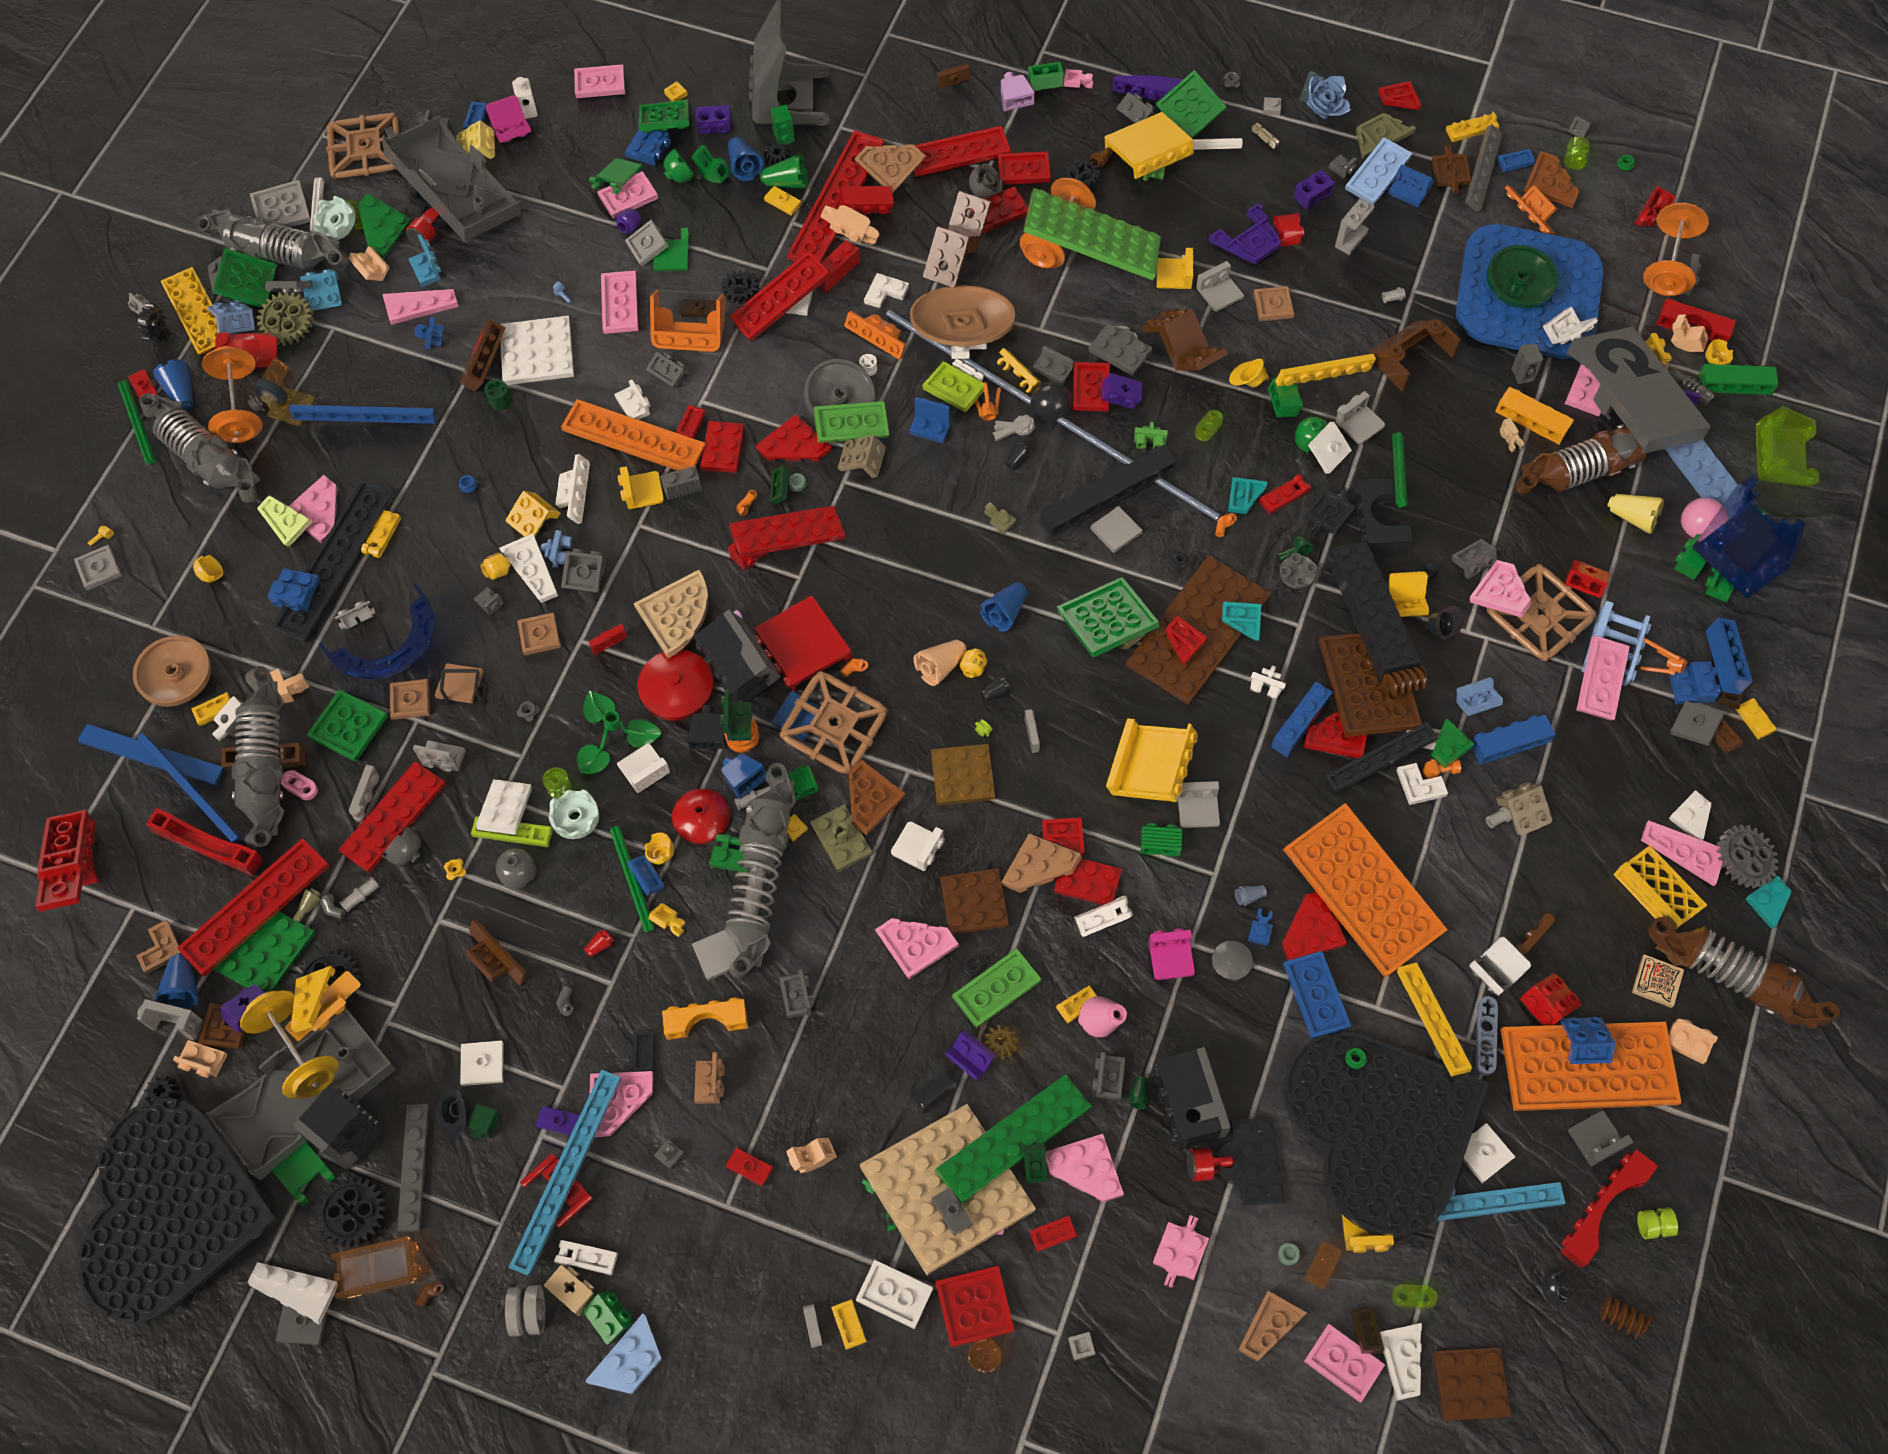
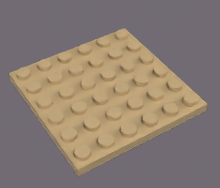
M968 1104L860 1164L861 1170L926 1275H929L1036 1210L1009 1169L962 1204L973 1225L956 1236H953L931 1200L935 1195L948 1189L935 1172V1169L985 1133V1130Z

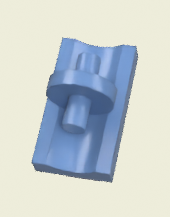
M556 530L554 540L548 539L547 543L541 545V551L545 553L544 556L553 562V568H558L559 564H565L566 552H562V549L572 548V537L564 536L561 531Z

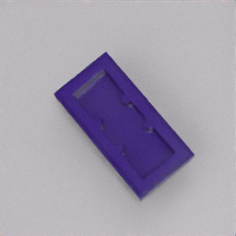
M542 1106L536 1127L571 1136L580 1115Z

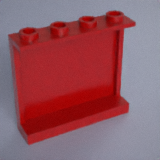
M812 595L754 628L756 634L754 637L763 646L768 658L772 659L778 673L783 675V681L787 688L791 687L794 692H797V685L815 676L817 672L827 669L842 659L846 663L852 660L850 648Z

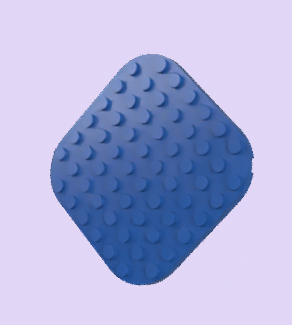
M1502 224L1483 226L1473 232L1465 246L1456 303L1457 321L1467 331L1466 334L1482 343L1519 350L1524 344L1535 343L1538 345L1539 352L1544 356L1559 359L1573 358L1566 354L1572 341L1569 340L1564 344L1560 342L1552 344L1543 325L1569 307L1573 308L1580 322L1592 318H1597L1598 320L1603 279L1602 262L1597 253L1582 241ZM1525 245L1536 248L1546 254L1554 263L1558 273V284L1552 297L1546 303L1529 309L1516 308L1499 300L1491 291L1486 276L1488 265L1498 251L1508 246ZM1597 322L1593 324L1594 328L1587 332H1582L1580 338L1596 335Z

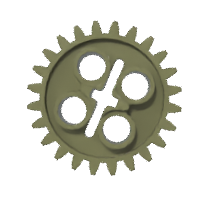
M279 292L278 297L272 295L273 300L266 299L268 304H262L264 309L258 310L261 316H257V319L260 321L257 323L260 327L259 331L276 336L277 345L281 342L283 346L286 345L287 341L292 345L294 339L299 342L298 337L300 336L305 338L303 333H309L307 328L313 327L310 321H314L312 306L306 298H303L300 294L296 295L295 292H292L291 295L285 292L284 296Z

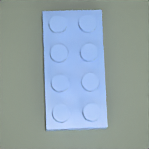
M1383 137L1347 183L1345 189L1374 206L1396 178L1400 165L1405 166L1412 157V153Z

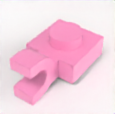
M1066 69L1064 86L1080 88V85L1083 84L1086 88H1092L1093 74L1085 75L1082 74V70Z

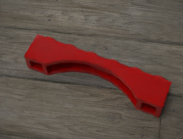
M158 808L155 809L146 823V826L153 833L253 877L264 861L257 851L207 834Z
M1637 1149L1631 1154L1627 1152L1620 1161L1623 1164L1619 1170L1617 1168L1614 1169L1608 1177L1611 1180L1607 1186L1604 1184L1597 1192L1599 1198L1596 1202L1592 1200L1585 1209L1587 1212L1584 1218L1580 1217L1573 1225L1575 1231L1572 1235L1568 1233L1561 1242L1563 1247L1559 1252L1580 1268L1586 1266L1599 1249V1224L1608 1203L1623 1191L1641 1187L1649 1180L1658 1165Z

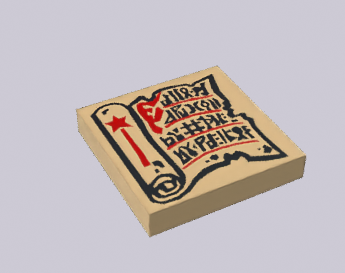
M1643 955L1632 993L1672 1008L1675 1004L1684 969Z

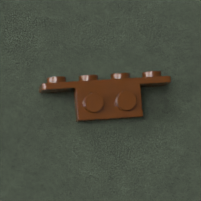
M474 919L471 922L469 932L479 943L466 951V956L491 982L508 973L518 985H522L526 976L523 966L518 964L508 951H505L498 940L488 933L483 924Z

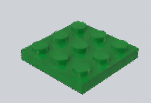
M1195 70L1156 103L1159 110L1192 139L1227 109L1226 105Z
M688 99L639 105L640 132L648 133L659 129L666 131L676 127L683 129L689 126Z
M224 248L212 293L263 308L262 304L267 305L266 299L269 298L270 294L266 290L265 284L267 281H273L277 264Z
M339 689L306 736L356 762L388 715L386 712Z

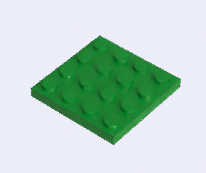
M1123 577L1057 606L1060 616L1093 658L1159 627V621Z
M278 911L213 970L245 988L255 984L264 993L276 991L316 933Z

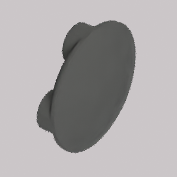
M1293 553L1282 562L1279 573L1286 585L1301 589L1308 587L1314 582L1317 575V566L1308 557L1299 553Z
M1223 942L1213 952L1212 966L1219 975L1226 979L1238 981L1246 976L1252 968V954L1240 942Z

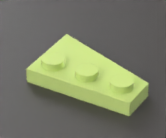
M268 496L257 508L283 544L289 547L313 522L272 496Z

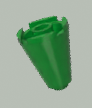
M797 154L763 169V173L760 174L762 183L772 187L807 188L808 171L802 164L805 163L803 155Z

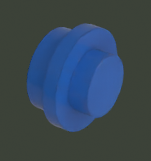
M470 475L461 477L459 488L462 492L470 493L476 489L477 481L474 477Z

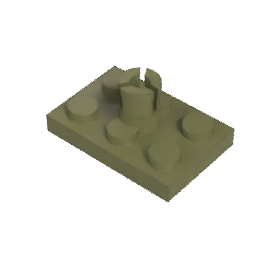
M845 804L810 822L837 872L873 855L860 830L852 824L851 814Z

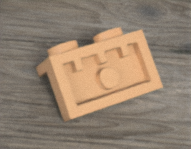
M368 247L365 254L350 253L348 257L366 280L383 281L389 269L386 262L372 247Z
M1677 1019L1672 1024L1668 1034L1671 1049L1701 1064L1707 1061L1711 1048L1718 1039L1711 1031L1700 1029L1686 1019Z
M188 1040L180 1057L175 1056L173 1060L179 1064L178 1068L188 1072L190 1069L197 1071L196 1074L208 1078L209 1075L217 1077L228 1054Z

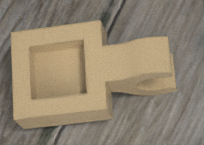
M1511 418L1503 421L1500 434L1509 444V450L1514 452L1515 444L1522 449L1524 442L1519 438V431Z

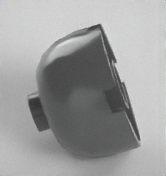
M988 164L978 165L969 177L971 191L983 199L994 197L1003 188L1002 179H998V172Z
M409 826L402 830L404 834L402 836L398 835L387 847L385 854L382 855L392 864L405 865L409 861L414 863L421 855L418 852L421 847V839Z
M518 848L503 852L495 865L496 875L500 882L507 888L512 889L525 887L530 880L532 881L535 878L537 872L536 863L532 856L525 850Z

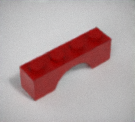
M1666 299L1656 323L1658 326L1673 330V323L1676 322L1678 315H1686L1690 325L1705 327L1709 338L1708 342L1711 343L1717 339L1728 342L1735 325V320L1675 300Z

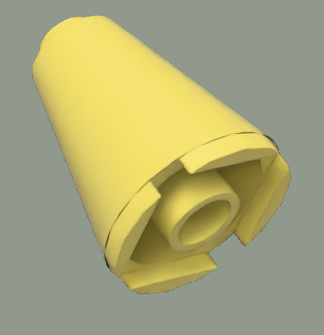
M1616 494L1615 497L1612 496L1610 498L1608 507H1611L1610 511L1646 533H1652L1658 522L1656 521L1658 515L1660 516L1664 500L1660 497Z

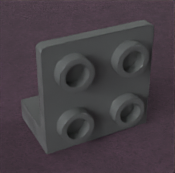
M1600 1111L1568 1129L1570 1136L1591 1167L1626 1149L1633 1143L1629 1135L1624 1138L1619 1135L1604 1111Z

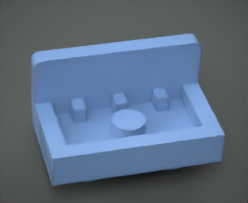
M1491 677L1457 688V704L1467 716L1503 705V698L1493 688V679Z

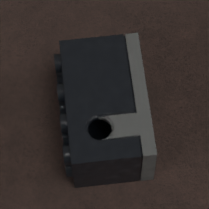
M1205 1047L1157 1059L1151 1077L1153 1084L1158 1085L1159 1092L1157 1096L1160 1105H1164L1166 1111L1163 1113L1166 1125L1170 1124L1172 1130L1170 1132L1172 1144H1176L1177 1149L1181 1150L1217 1140V1138H1226L1231 1127ZM1187 1118H1192V1119H1194V1120L1196 1121V1123H1192V1122L1188 1121Z

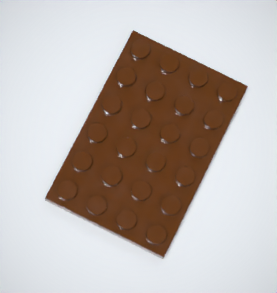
M1359 633L1320 637L1319 644L1345 737L1407 731L1422 725L1412 690L1411 693H1407L1404 689L1403 695H1400L1397 690V696L1395 697L1391 695V692L1386 691L1383 681L1380 682Z

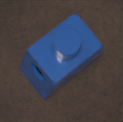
M740 754L734 759L726 757L723 761L724 767H722L721 771L726 782L739 799L766 780L764 766L745 754Z

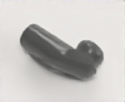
M330 893L322 896L320 903L325 914L342 919L345 915V910L334 906V896Z
M563 986L556 1001L560 1013L565 1016L571 1015L574 1011V1007L569 1001L573 990L567 986Z

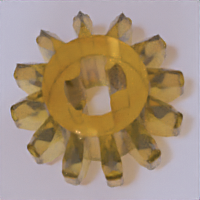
M997 1025V1030L991 1027L989 1029L990 1034L986 1033L984 1035L986 1041L983 1044L996 1054L995 1059L998 1055H1001V1060H1004L1005 1054L1011 1058V1051H1017L1015 1044L1018 1043V1038L1014 1037L1015 1031L1008 1032V1025L1005 1026L1004 1030L1001 1029V1025ZM999 1039L1003 1040V1045H999Z

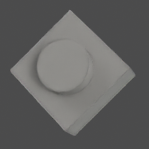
M1264 97L1263 115H1280L1281 98Z
M1089 1332L1068 1338L1074 1361L1095 1355Z

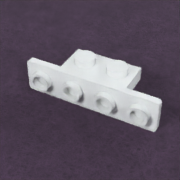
M580 454L575 455L573 470L560 474L555 504L559 508L568 506L567 517L577 524L582 523L590 462Z

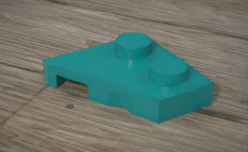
M1233 477L1228 512L1247 514L1267 488L1268 482Z
M1223 602L1222 622L1254 641H1259L1261 604Z
M1777 876L1750 894L1746 900L1767 925L1773 929L1777 926L1792 891Z

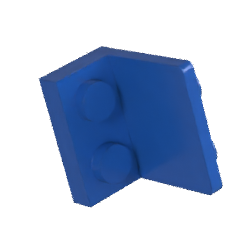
M916 397L915 418L909 430L910 434L944 443L950 428V407L944 403H936L926 398Z
M1601 1017L1561 1019V1024L1571 1042L1568 1055L1570 1064L1612 1063L1616 1043Z

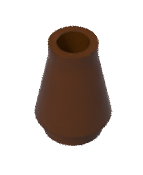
M1107 147L1104 150L1093 153L1089 162L1094 161V166L1098 165V169H1101L1109 158L1113 156L1112 149Z

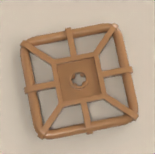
M392 112L371 116L359 115L357 118L330 121L327 124L328 146L326 147V153L328 154L331 177L337 179L360 175L370 176V174L396 170L394 165L384 156L381 133L393 123V131L400 134L398 115ZM382 121L377 127L366 129V123ZM360 124V130L347 131L342 128L343 126ZM336 131L346 137V143L334 145V132ZM347 151V156L336 165L335 154ZM380 157L390 163L368 167V159ZM362 160L363 168L343 171L352 161Z
M1537 564L1520 577L1524 584L1535 575L1536 593L1530 597L1531 605L1523 617L1517 616L1524 622L1519 629H1515L1501 616L1512 614L1488 607L1487 613L1511 634L1510 637L1513 640L1516 639L1534 656L1541 659V661H1547V659L1554 657L1568 643L1574 642L1576 636L1594 621L1597 614L1589 604L1572 590V587L1565 585L1550 570L1543 567L1542 564ZM1542 575L1561 590L1555 598L1552 599L1543 591ZM1567 595L1585 612L1566 611L1558 602ZM1538 610L1544 611L1546 616L1543 614L1538 615ZM1564 618L1584 619L1571 632L1559 624ZM1528 628L1532 629L1539 636L1540 650L1522 635ZM1554 629L1563 639L1547 651L1546 634Z
M820 671L811 679L800 699L795 701V707L781 729L780 738L809 755L810 759H816L837 772L849 775V771L862 759L867 748L873 744L872 740L885 720L888 711L880 702L860 692L854 685L851 687L834 676ZM825 681L848 693L842 704L830 698ZM818 682L824 696V702L819 710L806 703ZM854 696L875 709L857 713L849 709L847 705ZM802 709L815 715L810 725L790 729ZM878 715L866 736L853 729L859 719ZM836 718L839 725L831 726L829 720ZM811 731L820 736L821 739L815 749H812L791 736ZM849 735L862 742L850 764L843 745ZM826 740L838 747L843 765L819 753Z

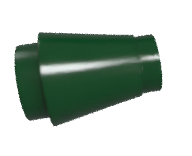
M1138 1076L1135 1078L1128 1098L1129 1105L1132 1108L1145 1109L1149 1103L1148 1079Z

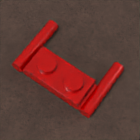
M552 1153L523 1178L520 1183L526 1188L541 1174L549 1182L559 1160ZM576 1179L565 1200L570 1208L555 1221L559 1228L592 1200L591 1196Z

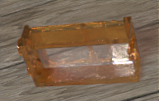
M407 1236L331 1254V1259L337 1262L338 1272L334 1273V1279L339 1283L340 1292L335 1293V1297L344 1301L361 1295L419 1283L418 1276L421 1275L419 1263H416V1254H418L416 1241Z

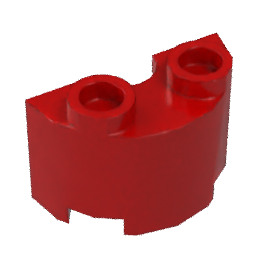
M1293 213L1274 216L1273 223L1278 231L1281 247L1300 244L1301 237L1304 236V227L1300 226V214Z

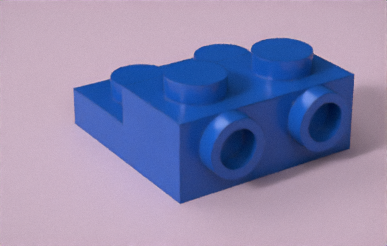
M638 129L625 151L626 157L656 166L658 161L662 159L665 149L670 145L669 134L661 130H653L647 133L644 131L640 132Z
M283 568L278 581L273 582L267 597L274 606H286L297 611L300 609L307 611L320 578L318 575Z
M1711 661L1692 662L1689 666L1685 667L1681 674L1677 672L1674 676L1669 674L1675 704H1684L1685 701L1709 703L1717 699L1721 693L1720 684L1715 682L1717 670L1716 667H1712Z

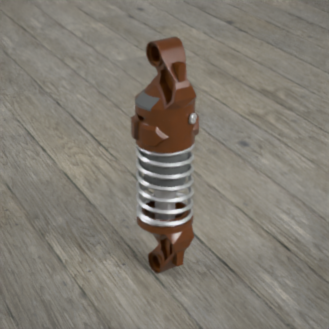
M1658 917L1648 928L1649 936L1657 944L1655 948L1665 953L1674 966H1685L1692 969L1697 965L1698 974L1706 970L1707 978L1716 975L1717 983L1725 980L1726 988L1733 986L1736 993L1742 991L1745 998L1753 1001L1758 1007L1766 1008L1765 1011L1770 1014L1776 1013L1780 1015L1785 1023L1803 1024L1814 1030L1817 1025H1828L1839 1016V1008L1836 1004L1832 1002H1812L1805 987L1803 977L1796 973V969L1787 967L1782 963H1776L1770 959L1768 960V958L1763 960V956L1757 958L1753 956V951L1749 953L1744 952V946H1741L1738 950L1733 949L1735 946L1734 941L1723 952L1721 948L1726 940L1725 936L1721 937L1716 947H1713L1711 944L1716 937V932H1712L1705 926L1689 932L1676 933L1668 918ZM1657 926L1662 927L1664 932L1658 930ZM1703 960L1706 961L1707 963L1704 965L1703 968H1701ZM1712 965L1716 966L1715 970L1710 974ZM1823 1010L1829 1014V1017L1823 1013Z

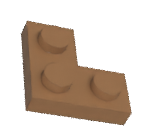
M167 920L148 929L155 946L137 955L142 970L146 975L168 964L170 957L182 954L177 949L180 946Z

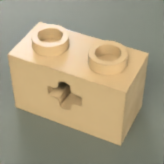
M561 1265L543 1286L577 1316H580L583 1313L582 1310L596 1296L592 1292L594 1287L586 1280L580 1282L576 1278L579 1274L570 1266L566 1269ZM570 1285L576 1289L573 1293L567 1289Z

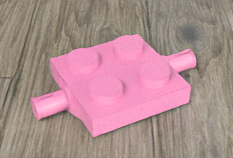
M1191 1215L1186 1227H1180L1168 1222L1153 1264L1164 1268L1168 1272L1164 1285L1168 1286L1169 1283L1171 1288L1176 1276H1184L1191 1280L1195 1279L1209 1238L1194 1231L1198 1218L1194 1217L1193 1220Z

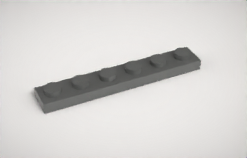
M1493 124L1486 128L1465 201L1475 212L1482 209L1503 135Z
M428 1104L407 1105L397 1227L399 1233L421 1232L430 1107Z

